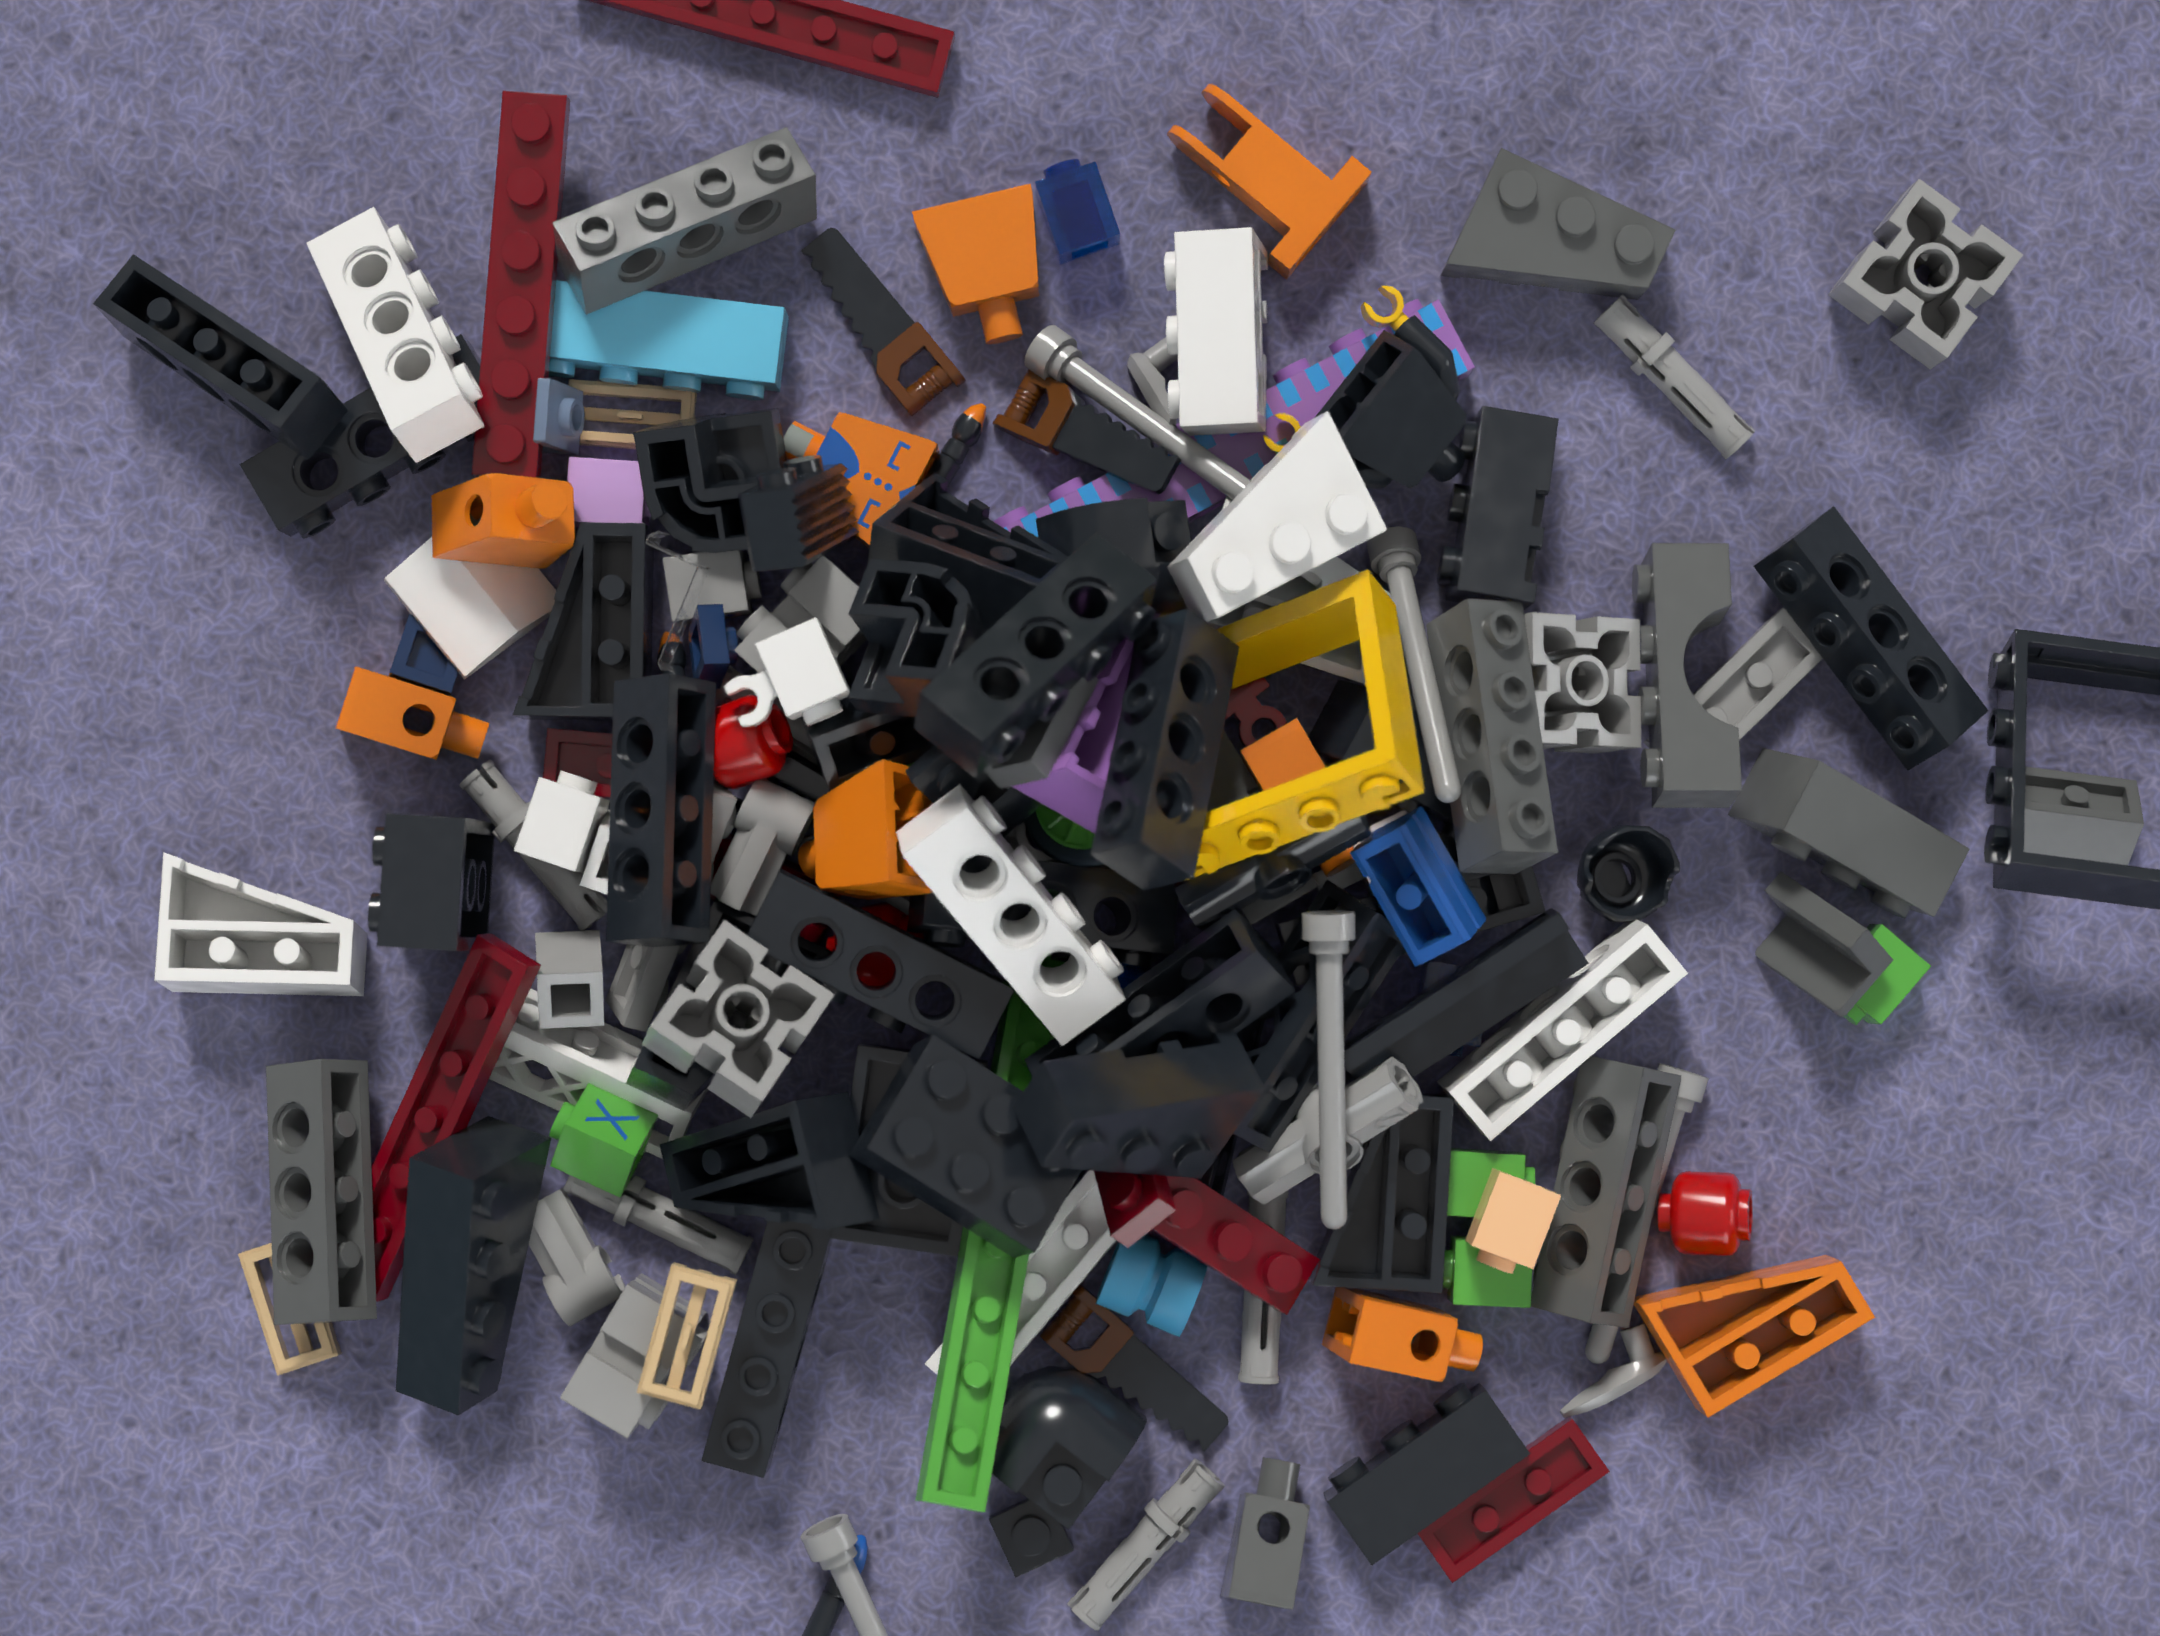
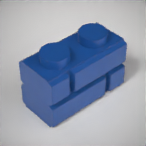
M1422 806L1372 832L1373 835L1361 841L1350 852L1363 877L1370 878L1369 887L1415 966L1421 965L1468 941L1487 920Z

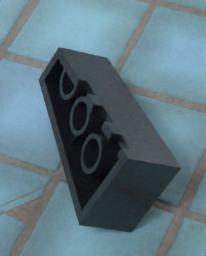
M487 1116L409 1157L396 1392L458 1416L497 1392L551 1143L550 1137Z

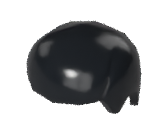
M1617 825L1598 833L1585 847L1578 865L1577 887L1580 889V896L1587 907L1608 921L1633 922L1636 919L1641 921L1657 911V908L1667 904L1673 878L1680 872V861L1670 840L1650 826ZM1622 864L1630 871L1631 884L1628 881Z

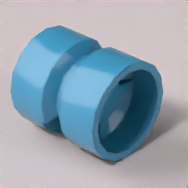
M1146 1234L1129 1248L1118 1242L1100 1286L1095 1304L1127 1317L1138 1309L1145 1311L1147 1324L1180 1337L1198 1297L1208 1266L1178 1248L1172 1249L1166 1255L1162 1254L1159 1239Z

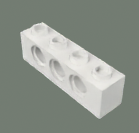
M372 207L307 242L306 244L390 430L413 460L417 463L484 427L485 425L474 404L475 401L483 397V394L467 365L463 362L456 366L452 354L461 350L460 345L445 318L441 315L434 319L430 308L439 304L438 298L421 269L412 272L409 262L418 257L400 224L389 228L377 210Z
M959 784L896 832L902 856L1063 1046L1125 1000L1117 976L1124 972V969L1110 948L1102 940L1092 945L1079 930V928L1085 925V922L1068 897L1061 892L1053 898L1041 884L1040 880L1046 877V874L1031 852L1023 844L1013 850L1000 832L1006 828V825L990 802L984 796L973 801ZM986 855L993 859L989 867L979 873H968L961 870L963 863L972 856ZM1024 903L1032 906L1028 915L1020 920L1010 921L1001 917L1004 910L1013 904ZM1065 951L1071 954L1070 958L1061 966L1049 968L1041 965L1042 960L1050 953Z
M1637 919L1633 922H1624L1585 956L1589 963L1588 965L1532 1000L1437 1081L1447 1095L1454 1098V1103L1473 1126L1488 1140L1494 1139L1688 974L1648 924Z

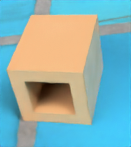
M1492 1168L1465 1239L1470 1245L1480 1249L1476 1260L1510 1274H1513L1517 1263L1534 1269L1561 1195Z

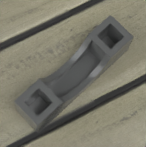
M1652 543L1641 565H1634L1632 572L1634 603H1643L1644 625H1640V664L1646 665L1647 687H1640L1638 696H1641V725H1648L1649 748H1644L1641 753V783L1643 787H1651L1652 808H1729L1742 791L1739 728L1717 719L1698 703L1687 684L1684 672V653L1687 643L1699 633L1719 625L1732 605L1729 543Z

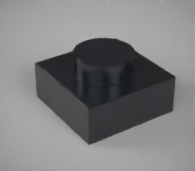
M1028 1498L989 1516L990 1524L1015 1578L1074 1551L1065 1527Z

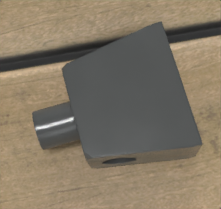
M1263 1457L1256 1494H1240L1220 1594L1221 1597L1293 1610L1310 1505L1294 1502L1300 1464ZM1265 1514L1275 1516L1280 1522L1278 1540L1273 1544L1264 1541L1258 1533L1261 1517Z

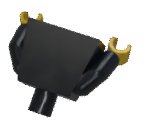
M1381 286L1378 289L1379 292L1389 299L1392 304L1391 315L1388 317L1377 315L1366 302L1361 305V314L1364 320L1371 326L1381 328L1389 325L1395 331V334L1392 335L1386 330L1382 331L1315 417L1327 411L1329 412L1367 489H1382L1393 480L1408 488H1412L1418 485L1427 472L1439 482L1449 481L1460 472L1464 465L1465 454L1452 441L1466 424L1467 418L1466 413L1456 401L1460 393V386L1453 353L1415 315L1408 318L1402 312L1404 307L1403 297L1397 289L1392 286ZM1287 413L1275 414L1279 419L1293 425L1295 433L1300 429L1301 426L1298 420ZM1263 434L1266 445L1275 452H1279L1286 445L1277 444Z

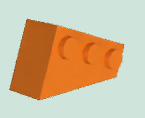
M1828 1255L1635 1296L1633 1304L1694 1407L1706 1417L1712 1416L1875 1318L1842 1261Z

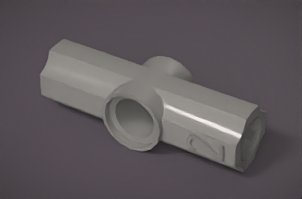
M1390 1057L1345 1086L1346 1170L1360 1162L1363 1156L1362 1144L1418 1110V1105L1423 1103L1418 1084L1411 1077L1405 1065L1393 1057ZM1318 1089L1312 1090L1270 1153L1252 1144L1239 1152V1157L1233 1160L1237 1178L1243 1183L1250 1197L1263 1205L1315 1173L1320 1174Z

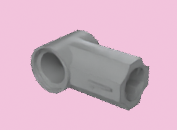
M767 779L756 780L746 795L735 819L733 827L737 831L711 883V894L717 897L719 901L739 911L748 912L756 916L779 868L782 869L788 855L793 856L803 840L813 819L815 803Z
M561 1188L538 1201L529 1246L545 1273L542 1281L551 1303L562 1320L568 1326H573L617 1301L625 1289V1284L620 1274L613 1277L607 1266L608 1263L612 1262L610 1256L601 1245H595L582 1218L578 1215L567 1193L563 1192L564 1188Z

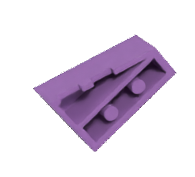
M1127 638L1113 649L1109 662L1097 676L1099 682L1048 778L1012 786L1094 834L1109 769V759L1113 750L1120 717L1122 697L1125 692L1134 650V641H1129Z

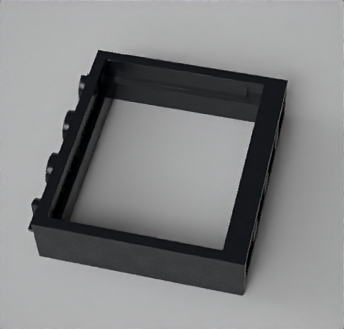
M2015 629L2001 653H1993L1988 671L1989 688L1997 689V708L1992 709L1987 726L1988 746L1996 747L1995 766H1992L1989 770L1985 790L1986 803L1995 805L1994 825L1991 824L1989 826L1984 845L1985 862L1993 864V888L2160 910L2159 869L2024 852L2027 678L2160 695V647Z

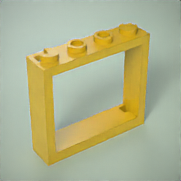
M1368 569L1216 629L1239 646L1231 689L1360 640L1375 749L1207 812L1194 877L1205 873L1210 875L1221 867L1254 855L1269 853L1278 846L1313 833L1329 831L1340 823L1375 810L1390 808V805L1425 792L1396 604Z

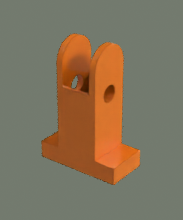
M1208 84L1202 91L1204 99L1214 110L1239 129L1244 136L1222 160L1200 140L1180 126L1173 125L1167 132V135L1180 151L1284 236L1271 251L1268 265L1287 280L1367 185L1372 172L1355 157L1351 156L1331 180L1228 93L1213 84Z

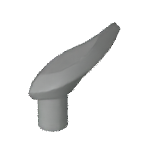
M1165 337L1143 354H1130L1127 367L1151 410L1164 418L1168 424L1176 426V419H1171L1165 378L1160 372L1178 360V355H1169Z
M1644 1323L1620 1331L1630 1362L1609 1369L1600 1381L1574 1397L1560 1410L1564 1418L1603 1406L1648 1381L1661 1371L1667 1360L1662 1351L1654 1353Z

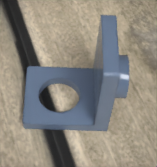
M538 378L534 443L543 446L542 453L579 455L580 434L582 433L585 420L583 391L551 378Z

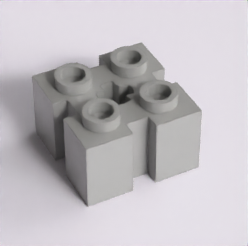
M1918 179L1901 194L1874 231L1873 235L1885 243L1882 247L1873 240L1858 253L1828 295L1868 325L1883 315L1898 326L1889 340L1928 369H1932L1949 357L1978 316L1965 308V306L1969 304L1975 309L1994 296L2023 254L1982 224L1970 234H1967L1952 223L1960 208L1921 179ZM1922 264L1931 270L1927 279L1930 284L1927 286L1919 282L1914 272Z
M825 556L820 557L814 565L809 563L804 567L794 568L780 586L788 596L772 613L761 606L743 623L736 633L743 641L734 651L758 673L763 672L766 668L755 643L817 617L841 667L867 640L848 614L859 587Z
M1525 613L1524 618L1543 749L1554 748V752L1597 754L1641 748V696H1629L1627 692V673L1640 671V619L1597 616L1576 620V615Z
M724 920L695 961L686 982L696 988L695 992L693 993L679 984L650 1025L642 1045L685 1074L693 1062L696 1061L715 1074L707 1089L752 1118L791 1060V1058L778 1050L779 1047L782 1046L795 1055L835 994L792 965L789 966L782 978L761 964L768 949ZM734 1010L743 1012L748 1017L744 1025L746 1030L743 1028L739 1030L729 1025L727 1022L728 1018L723 1012L729 1017L732 1016Z
M643 1273L626 1285L600 1329V1333L589 1351L585 1354L560 1397L563 1401L626 1438L639 1425L650 1429L669 1402L636 1393L665 1290L663 1285ZM678 1295L655 1379L656 1383L667 1385L666 1381L671 1371L689 1301ZM703 1309L700 1314L687 1366L692 1363L707 1336L708 1331L699 1327L707 1313Z

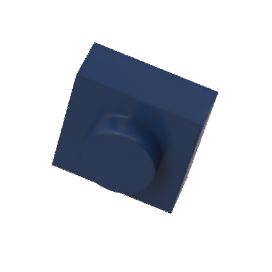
M723 604L697 605L688 629L693 678L716 682V689H720L728 667L735 666L737 663L738 654L734 651L738 647L736 630L734 627H725Z
M409 614L389 672V677L451 696L458 676V670L436 646L415 617Z

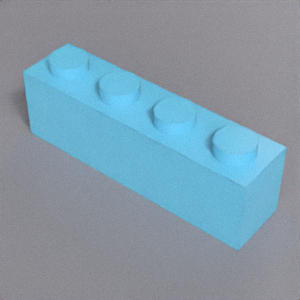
M556 280L549 376L573 378L575 368L600 370L599 380L604 382L637 385L638 375L663 378L662 387L665 389L699 393L701 391V383L726 385V395L746 400H763L765 390L780 392L789 316L785 307L652 291H642L586 315L568 282Z

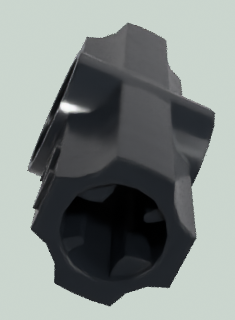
M1366 815L1359 816L1340 823L1329 831L1316 832L1278 846L1269 853L1254 855L1221 867L1210 875L1205 873L1186 881L1174 883V890L1195 926L1203 931L1233 909L1238 911L1258 899L1274 900L1296 891L1311 879L1313 868L1373 835L1370 823Z

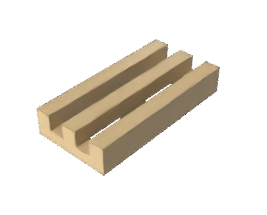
M569 379V386L583 391V395L681 402L680 414L584 407L585 420L658 425L695 417L697 393L665 389L662 386L627 385ZM582 431L580 434V445L636 449L634 434Z
M272 1243L238 1254L277 1376L342 1354L332 1322L314 1323L321 1344V1348L315 1350L313 1349L306 1324H290L300 1355L289 1358L279 1325H274L273 1305L258 1262L259 1260L269 1258L272 1267Z
M675 1262L671 1264L636 1393L701 1410L737 1279L712 1274V1272L701 1269L695 1270ZM683 1281L694 1284L668 1382L667 1385L656 1383L655 1379ZM709 1288L719 1292L692 1391L689 1392L680 1388L707 1289Z

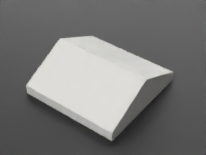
M470 514L471 523L473 526H476L481 518L475 520ZM432 537L384 579V582L410 614L420 623L428 636L455 666L464 680L547 619L551 614L556 593L555 588L538 568L433 558Z

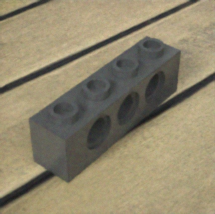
M785 127L552 222L559 268L587 315L817 219L816 174L789 129Z
M1467 598L1426 624L1429 650L1461 785L1459 798L1450 803L1460 873L1516 874L1558 853L1522 602Z
M1590 1056L1580 1065L1579 1073L1573 1084V1101L1566 1134L1560 1146V1163L1554 1186V1192L1561 1195V1198L1543 1242L1539 1262L1534 1270L1531 1307L1588 1323L1629 1328L1682 1075Z
M315 1059L266 1066L274 1325L377 1319L368 1060Z

